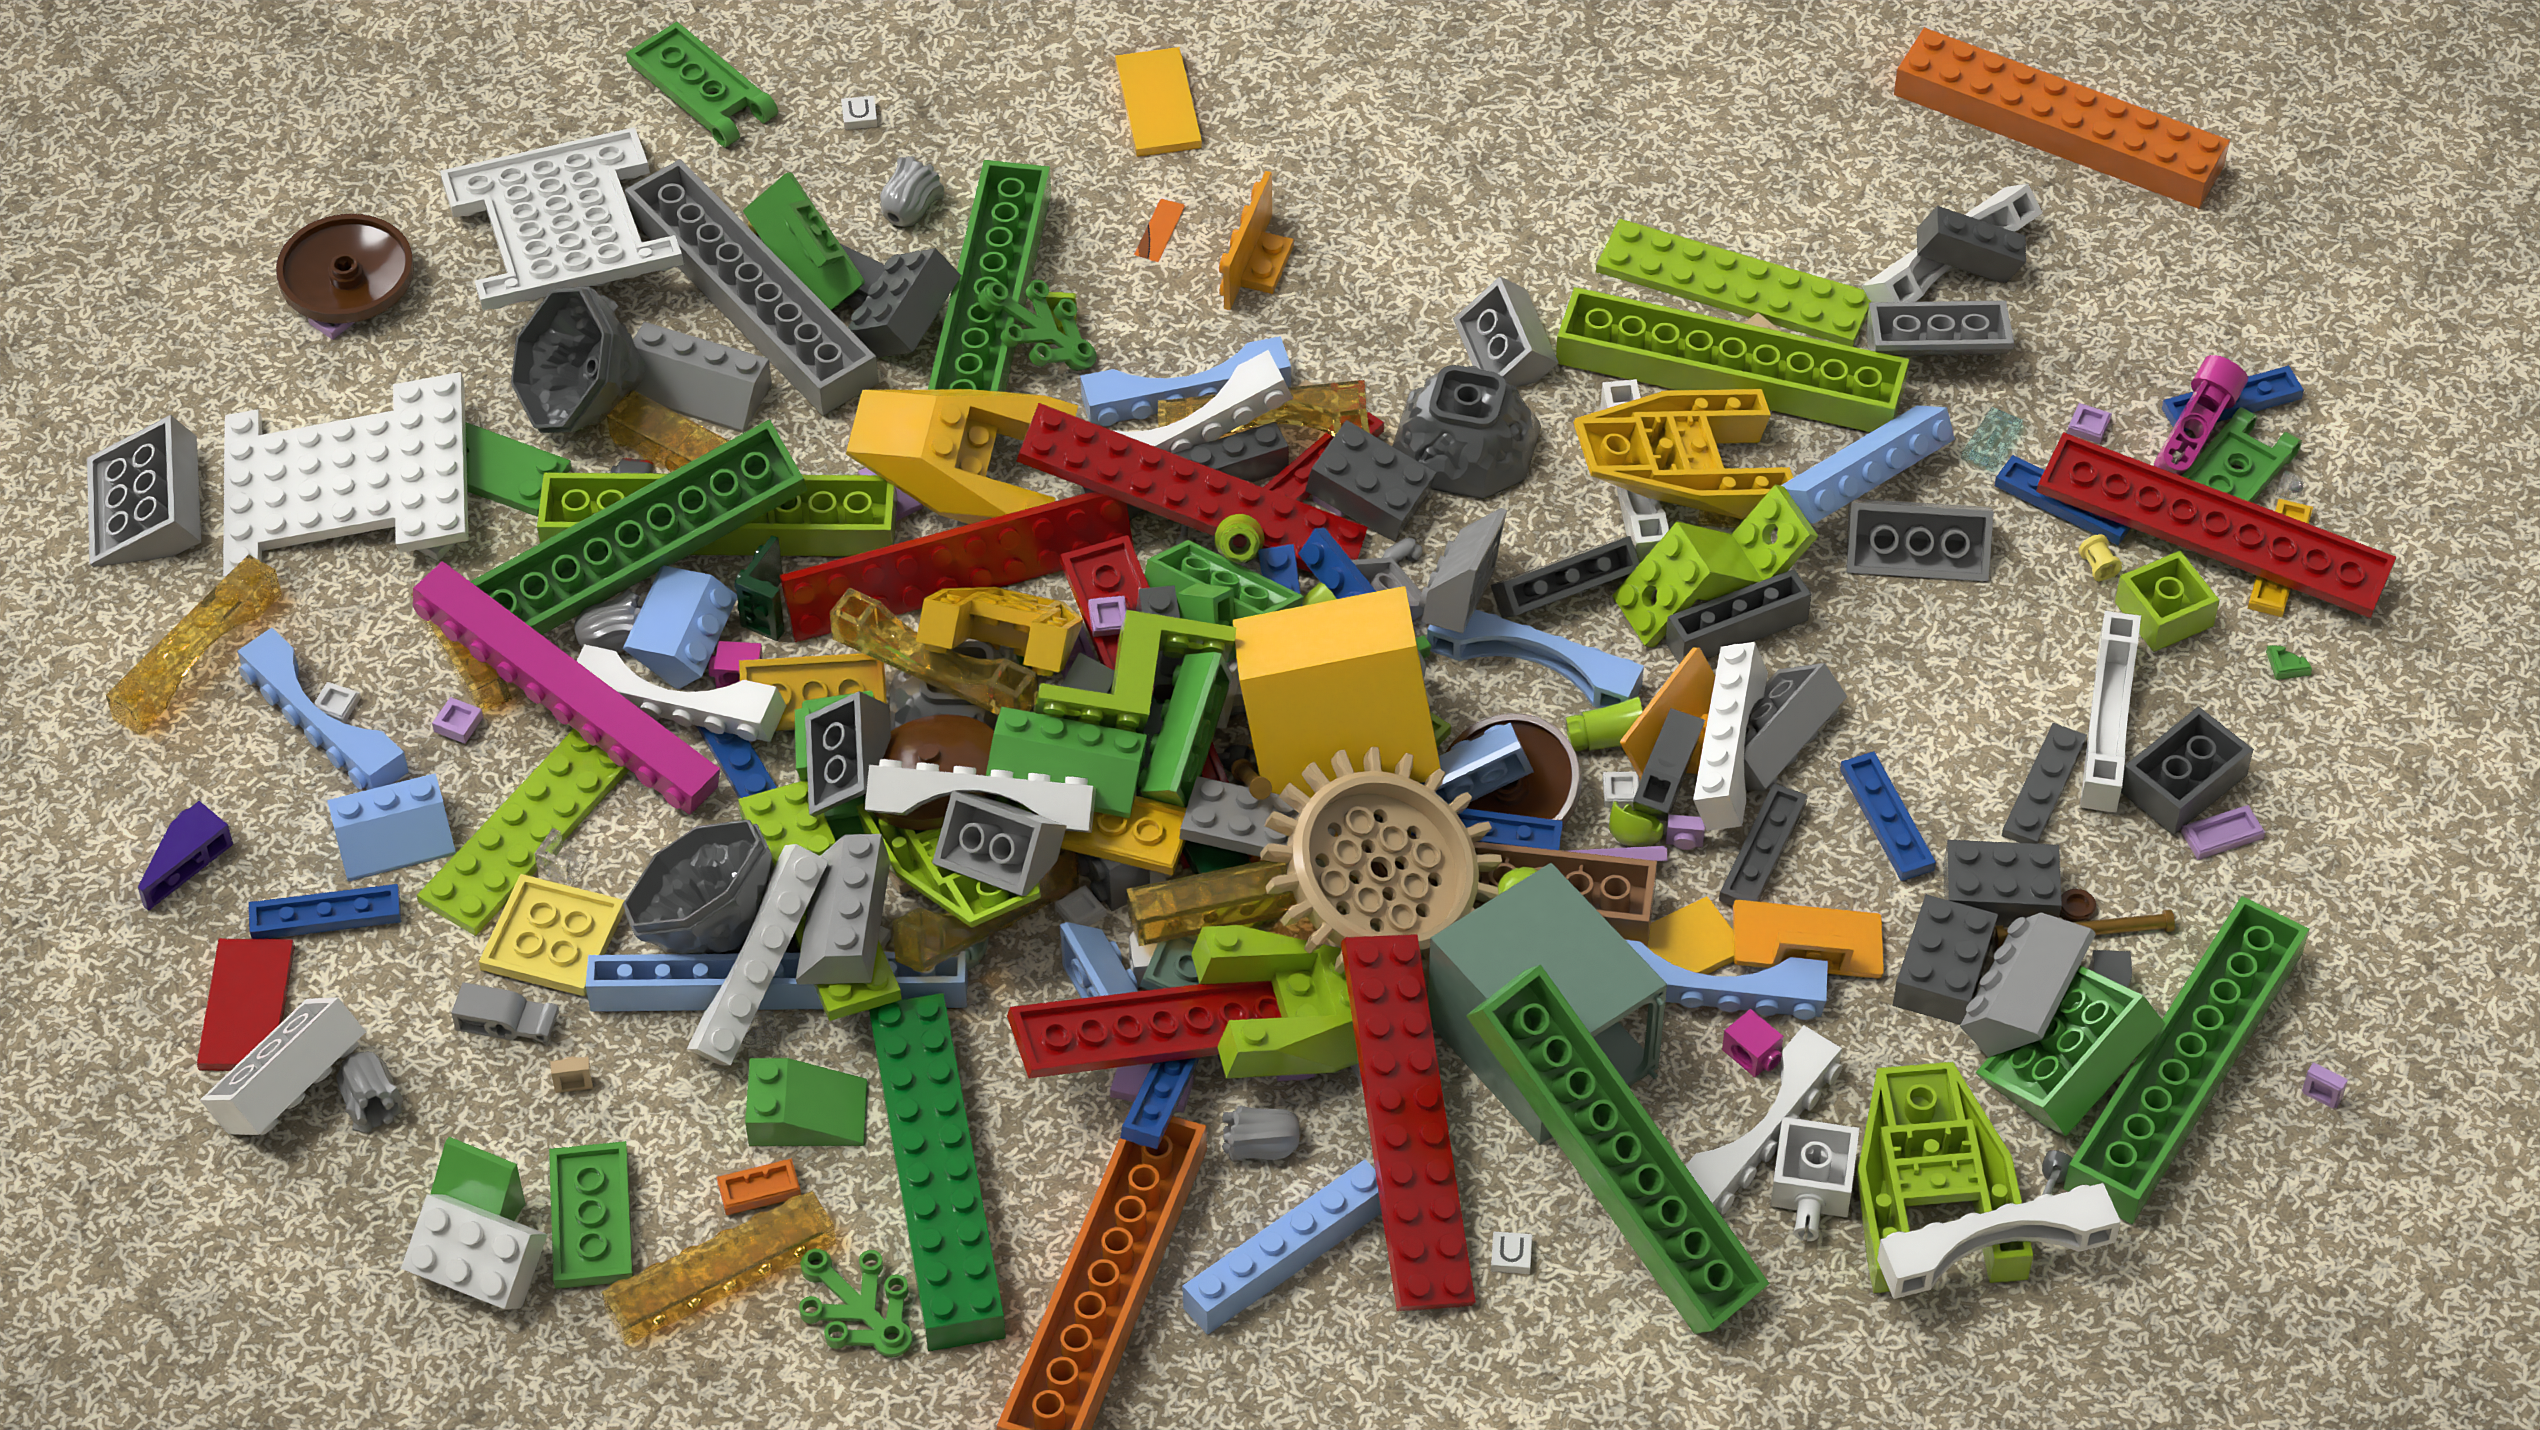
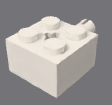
M1782 1117L1770 1206L1797 1210L1796 1224L1793 1231L1797 1239L1803 1241L1805 1227L1809 1228L1807 1241H1814L1819 1237L1820 1214L1848 1217L1859 1128Z

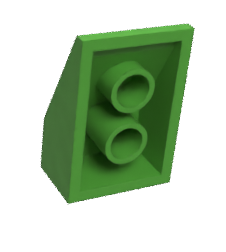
M750 1058L745 1117L749 1146H864L867 1079L790 1058Z

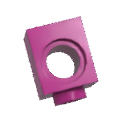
M718 641L716 655H711L709 660V676L715 677L716 689L740 682L739 660L763 659L761 643Z
M1750 1009L1724 1030L1722 1051L1753 1077H1756L1762 1071H1771L1779 1064L1782 1057L1784 1036Z

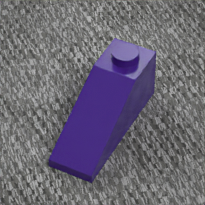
M201 801L196 802L189 809L180 812L176 819L170 823L138 885L143 906L148 911L234 845L228 824Z

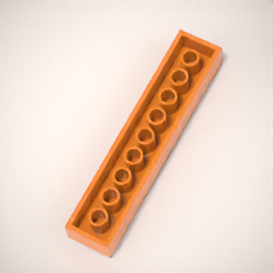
M1925 27L1897 68L1894 95L2198 209H2200L2225 166L2229 139Z
M1173 1116L1157 1149L1141 1146L1119 1138L998 1421L997 1430H1092L1207 1152L1206 1125Z

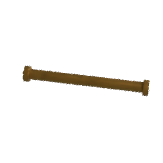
M1241 758L1233 762L1231 766L1233 777L1243 781L1249 787V792L1254 798L1263 800L1269 797L1272 792V785L1267 778L1258 776L1253 771L1252 764L1246 759Z
M2171 909L2163 910L2162 914L2073 922L2091 928L2096 935L2165 929V932H2173L2175 929V919ZM2003 925L1996 926L1994 940L1996 948H2000L2009 934L2007 932L2008 929H2004Z

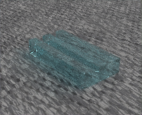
M1991 407L1962 451L1961 459L1968 461V459L1973 460L1975 465L1980 467L1982 464L1986 466V470L1993 472L2020 431L2023 419ZM1995 418L2000 419L2001 421L1980 453L1974 451ZM2007 424H2012L1991 457H1988V453Z

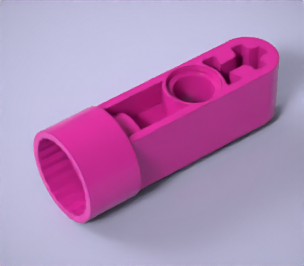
M2217 355L2205 357L2191 381L2194 393L2155 458L2154 466L2182 476L2192 465L2223 409L2232 408L2248 382L2246 372L2239 365ZM2184 428L2192 430L2196 439L2188 437L2184 432ZM2178 451L2181 455L2174 464L2171 462L2173 459L2172 455Z

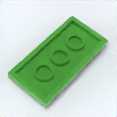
M626 1141L549 1149L553 1282L555 1289L633 1281L629 1167Z

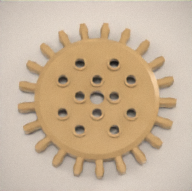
M1371 747L1364 756L1365 772L1354 773L1345 750H1340L1331 759L1332 767L1337 776V779L1332 782L1326 778L1316 763L1312 762L1302 772V776L1316 794L1309 798L1289 782L1278 797L1299 812L1296 819L1273 811L1265 823L1266 827L1289 836L1287 845L1270 843L1261 851L1262 860L1286 863L1288 874L1272 878L1265 887L1267 894L1293 891L1294 897L1298 904L1289 908L1280 921L1284 926L1297 923L1303 917H1307L1315 928L1318 929L1312 933L1304 949L1309 954L1319 949L1327 938L1341 947V941L1345 937L1417 934L1421 956L1424 955L1429 964L1430 938L1474 911L1473 904L1475 900L1487 903L1499 895L1498 887L1479 882V872L1494 871L1502 863L1501 855H1476L1473 842L1480 841L1492 829L1490 823H1477L1466 828L1458 814L1467 808L1472 796L1466 792L1457 796L1450 804H1447L1435 793L1442 785L1445 772L1440 768L1426 779L1424 785L1410 779V773L1413 768V755L1406 753L1395 767V774L1382 772L1379 747ZM1374 814L1380 815L1383 823L1377 822ZM1328 828L1336 830L1338 837L1332 836L1328 832ZM1407 831H1412L1416 835V839H1411L1407 835ZM1361 845H1367L1371 849V853L1364 852ZM1315 859L1323 860L1325 867L1318 866ZM1395 861L1401 862L1404 866V870L1398 869L1395 865ZM1371 863H1382L1387 869L1388 876L1384 878L1376 876L1371 870ZM1349 875L1355 876L1359 884L1352 883ZM1428 878L1435 879L1438 886H1432ZM1382 892H1388L1392 896V901L1386 900ZM1336 906L1343 907L1346 910V915L1340 914ZM1416 908L1422 909L1426 917L1419 916ZM1371 922L1376 923L1379 926V932L1374 931L1371 928ZM1342 949L1336 958L1335 971L1340 974L1345 971Z

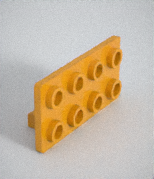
M1269 171L1264 172L1260 182L1256 181L1254 183L1250 206H1244L1240 219L1241 226L1239 230H1233L1229 253H1223L1220 260L1219 273H1223V279L1220 284L1219 295L1224 296V309L1231 310L1240 287L1273 294L1294 247V239L1265 232L1272 217V172Z
M1693 647L1620 741L1640 780L1670 708L1705 720L1686 772L1698 774L1715 681V674L1701 648Z
M1746 900L1734 901L1733 933L1734 963L1736 965L1771 968L1790 957L1828 961L1827 974L1882 978L1884 973L1882 920L1879 913Z

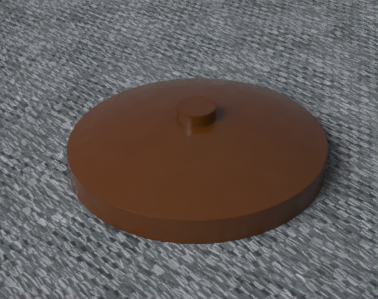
M364 214L333 215L306 225L285 243L276 264V275L280 292L285 301L295 311L316 321L338 324L366 320L386 311L406 293L414 274L412 251L403 233L385 220Z
M1520 713L1492 716L1467 728L1448 747L1445 753L1451 751V748L1461 741H1472L1483 736L1484 732L1490 727L1511 723L1534 771L1469 802L1466 809L1563 821V828L1577 807L1582 788V772L1578 757L1567 737L1546 720Z
M941 714L922 717L907 722L891 731V739L883 759L902 761V768L916 769L917 763L939 765L940 772L953 773L954 766L976 768V775L986 776L994 730L977 719L962 715ZM974 793L993 800L997 797V795L987 793ZM951 795L926 803L908 815L874 814L884 822L903 829H939L943 826Z

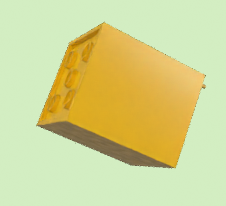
M1405 586L1233 620V627H1237L1235 646L1239 681L1253 744H1248L1250 750L1254 749L1259 775L1267 778L1272 785L1271 793L1280 795L1290 782L1309 798H1312L1316 793L1306 782L1302 772L1309 764L1315 762L1326 778L1332 782L1337 779V776L1332 767L1331 759L1340 750H1345L1354 773L1365 772L1364 756L1371 747H1379L1382 772L1395 774L1396 765L1406 753L1413 755V768L1410 773V779L1419 783L1425 782L1432 773L1439 768L1441 769Z

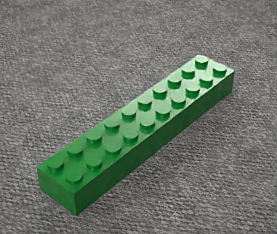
M944 993L903 999L869 1009L873 1042L928 1352L1005 1339L1004 1313Z

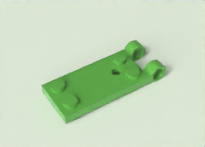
M679 22L673 23L626 53L627 62L707 128L715 141L724 148L740 138L736 125L729 117L744 107L748 106L753 116L761 123H765L778 115L777 105L769 94L762 92Z
M2240 407L2231 420L2185 471L2182 477L2253 503L2285 464H2289L2298 454L2302 440L2288 432H2284L2272 448L2248 435L2256 424L2257 415ZM2232 465H2239V466H2241L2243 469L2237 470V469L2232 468L2231 466H2232Z
M465 422L466 452H468L466 455L467 492L538 517L544 473H569L572 468L571 460Z

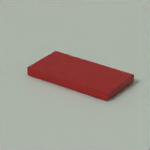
M218 939L197 1058L198 1070L231 1071L283 1022L295 949L293 940Z

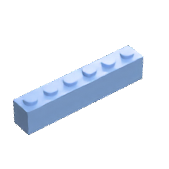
M1917 405L1781 486L1786 488L1808 522L1815 524L1955 440L1947 407Z
M1364 1159L1182 1286L1183 1309L1208 1335L1380 1215L1382 1211L1375 1169Z

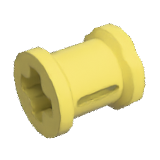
M2102 534L2089 537L2080 545L2078 550L2080 556L2089 562L2092 567V576L2098 582L2115 577L2122 569V562L2118 557L2113 556L2108 548L2109 541Z

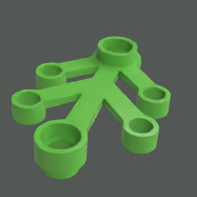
M1035 279L1026 288V296L1032 301L1037 316L1008 297V289L1000 282L988 283L979 293L978 302L984 310L990 313H997L1003 309L1031 328L1022 329L1017 324H1008L1001 332V340L1006 346L1016 347L1018 344L1052 342L1059 347L1051 349L1047 344H1036L1029 353V358L1034 365L1043 367L1047 363L1065 362L1069 368L1075 371L1089 369L1095 363L1097 358L1096 351L1088 341L1081 338L1074 320V316L1077 313L1076 304L1070 299H1062L1054 308L1056 318L1062 322L1066 334L1064 335L1057 330L1047 304L1046 296L1049 294V287L1044 281Z
M815 1248L803 1255L800 1262L803 1277L813 1283L823 1282L846 1304H822L821 1300L814 1296L802 1299L799 1304L800 1317L804 1322L813 1324L820 1320L833 1321L824 1330L825 1341L829 1347L838 1349L845 1345L874 1346L880 1354L887 1357H897L908 1351L912 1344V1332L908 1325L902 1322L904 1299L909 1293L908 1282L904 1276L898 1274L891 1275L884 1283L885 1294L889 1299L886 1320L875 1310L878 1275L883 1270V1260L879 1252L867 1250L859 1257V1266L862 1273L861 1295L833 1269L831 1257L826 1251ZM812 1260H822V1263L819 1265L810 1264ZM871 1260L878 1262L872 1267L865 1265L866 1262ZM894 1285H901L903 1287L900 1291L890 1290ZM809 1307L817 1308V1311L814 1313L805 1312ZM840 1321L864 1322L871 1330H848L847 1326ZM834 1332L843 1333L839 1338H832L830 1336ZM891 1333H896L899 1335L896 1339L889 1340L886 1338V1336Z

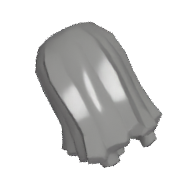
M913 156L897 158L895 173L883 187L880 194L881 212L890 223L902 227L914 226L921 220L934 201L943 198L944 186L940 183V177L934 172V167L931 164L923 166V163L916 161Z
M626 589L621 596L614 600L585 608L574 623L575 634L580 647L583 649L584 644L616 652L623 650V646L642 606L637 604L640 598L638 594Z
M365 1051L351 1054L342 1061L337 1075V1083L346 1104L345 1112L353 1120L352 1130L364 1133L371 1132L373 1127L381 1126L383 1122L387 1125L393 1122V1116L400 1114L402 1111L403 1097L394 1086L391 1073L383 1059L379 1058L374 1052Z
M1238 1106L1236 1111L1223 1112L1222 1121L1223 1123H1228V1126H1225L1223 1129L1225 1143H1223L1222 1148L1224 1153L1229 1154L1231 1161L1245 1158L1277 1160L1286 1158L1293 1151L1297 1150L1299 1146L1298 1118L1294 1113L1286 1109H1259Z

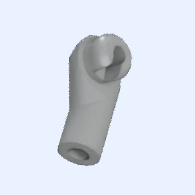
M1404 538L1387 548L1382 558L1392 557L1397 564L1404 557L1410 562H1414L1421 556L1423 550L1421 545L1415 543V539Z

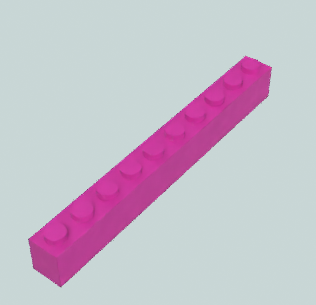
M443 561L413 587V608L422 619L432 621L441 628L447 638L460 642L469 649L475 659L480 662L485 661L496 669L503 680L508 683L513 682L524 690L526 696L536 704L541 703L552 711V714L560 723L569 724L580 733L581 737L588 744L597 745L608 754L609 758L616 765L625 766L636 775L637 779L644 786L653 787L661 793L672 807L676 809L681 808L691 815L718 788L719 767Z

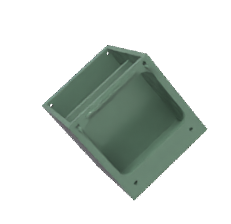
M1549 863L1430 938L1428 1004L1432 1028L1539 1145L1551 1138L1552 1135L1466 1015L1522 971L1541 964L1625 1083L1630 1087L1648 1074L1653 1079L1658 1077L1654 1070L1659 1068L1667 983L1552 863ZM1648 1004L1645 1045L1643 1049L1618 1021L1643 1005Z

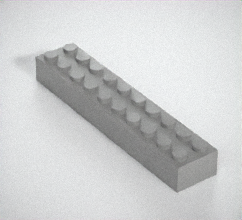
M681 159L625 189L626 201L634 223L651 240L676 236L684 265L677 267L769 359L778 371L822 416L858 396L862 390H868L879 383L876 356Z

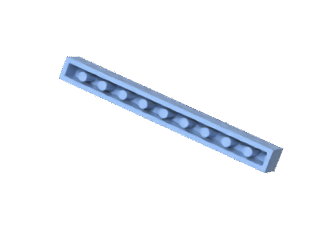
M966 951L884 952L900 987L902 1000L944 993L946 1008H967L968 972ZM739 953L588 955L586 991L590 1011L707 1010L731 971ZM784 953L758 1010L824 1009L813 984L797 985L796 983L800 953Z

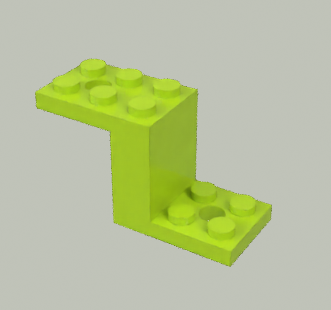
M1775 484L1732 534L1677 521L1615 591L1612 597L1644 646L1652 648L1666 635L1668 616L1689 609L1697 599L1710 601L1787 572L1819 536L1786 488ZM1777 527V540L1775 543H1772L1771 534L1774 528ZM1657 589V601L1652 605L1651 596L1654 590Z
M1126 610L1120 630L1111 694L1040 683L1034 713L1143 734L1150 712L1158 650L1163 651V655L1171 658H1183L1187 654L1217 652L1221 653L1225 661H1227L1235 642L1237 627Z

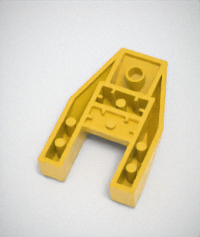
M972 389L862 390L845 454L936 514L972 524L1051 503L1056 500L1052 496L988 478L986 474L997 433L1024 441L1038 403L1075 417L1078 405L1045 395Z
M1762 389L1666 390L1577 417L1573 422L1590 476L1650 499L1744 520L1775 484L1781 486L1794 478L1790 467L1725 469L1716 444L1760 442L1771 416Z
M998 587L942 589L924 598L916 642L924 643L925 650L936 653H946L947 649H953L968 639L989 642L996 650L1000 649V645L1014 648V654L1024 656L1023 665L1031 666L1032 673L1053 676L1054 672H1060L1065 668L1082 627L1083 618L1064 601Z

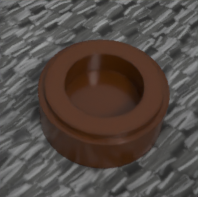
M2070 889L2061 895L2060 917L2063 920L2081 922L2093 919L2096 901L2089 892L2082 889Z

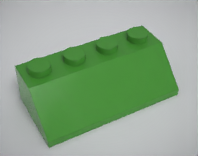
M1186 540L1147 559L1144 575L1149 587L1175 585L1176 597L1178 592L1196 583L1233 588L1235 619L1300 607L1304 600L1303 595L1190 540Z
M1221 653L1187 654L1182 666L1177 665L1172 679V686L1175 688L1171 700H1165L1161 711L1163 725L1160 734L1155 733L1151 741L1150 754L1152 758L1149 767L1143 768L1139 778L1138 787L1141 789L1140 792L1144 798L1187 808L1196 778L1201 776L1233 678Z
M1001 706L993 734L986 776H991V770H1005L1014 772L1013 778L1028 780V773L1051 775L1050 782L1065 783V777L1088 779L1087 785L1096 788L1094 812L1130 818L1140 774L1144 766L1147 735Z

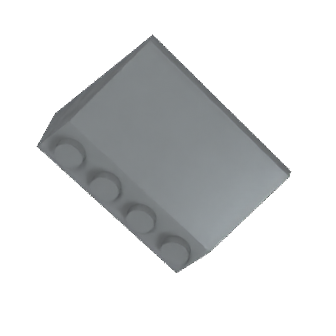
M172 415L87 458L89 561L92 567L173 557L201 543L197 436Z

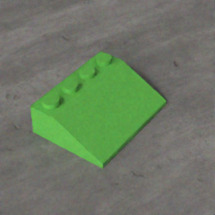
M2080 965L2043 1038L1989 1057L1975 1073L2043 1125L2067 1136L2091 1107L2102 1098L2116 1079L2130 1066L2140 1052L2154 1039L2156 1034L2164 1027L2165 1022L2144 995Z

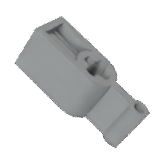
M462 982L451 1014L455 1031L506 1040H513L517 1036L536 1039L539 1042H548L559 1013V1007L553 1003L543 1004L527 1001L522 995L510 990Z

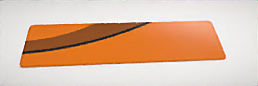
M1160 199L1134 255L1159 262L1185 205Z

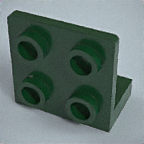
M771 535L764 545H760L757 548L749 566L738 573L734 587L737 592V610L739 611L741 627L778 641L785 632L780 589L777 588L781 583L780 575L783 572L779 538Z

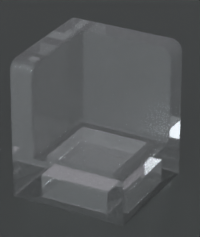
M555 828L550 831L534 853L539 878L571 887L576 885L590 865L589 857L563 846L561 831Z

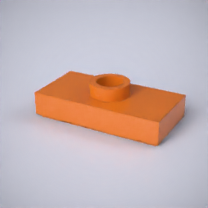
M792 1158L716 1177L726 1216L801 1197V1190Z

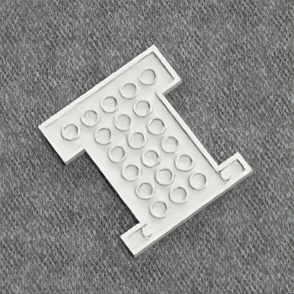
M635 127L440 171L453 218L471 216L476 212L487 211L507 272L506 274L475 280L477 294L483 311L500 309L506 305L523 301H535L547 296L551 290L558 288L600 286L606 282L624 278H635L641 274L659 270L666 271L673 267L684 265L682 253L675 235L641 242L619 180L635 179L641 175L650 174L648 161Z
M461 372L393 384L394 411L262 435V416L259 409L225 415L223 577L226 583L261 579L262 551L395 527L396 546L399 553L469 541L465 389Z

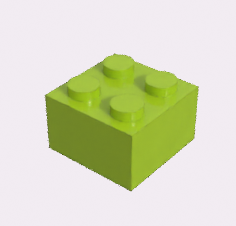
M2181 550L2121 575L2115 598V604L2123 613L2141 616L2139 634L2153 652L2214 627L2220 601Z

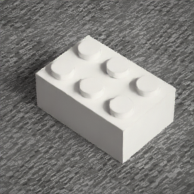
M427 1194L401 1269L500 1308L519 1309L524 1304L548 1234L447 1195Z

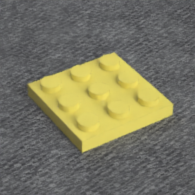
M520 874L479 960L480 970L585 997L587 994L588 955H605L625 912L623 906L625 900Z

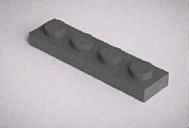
M2052 723L2003 827L2002 837L2019 843H2039L2084 747L2087 734Z
M1773 783L1723 884L1719 901L1732 906L1735 900L1760 901L1807 804L1808 795Z

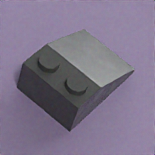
M858 691L805 716L809 815L813 817L866 794L869 765L879 766L880 759H883L891 739L889 705Z

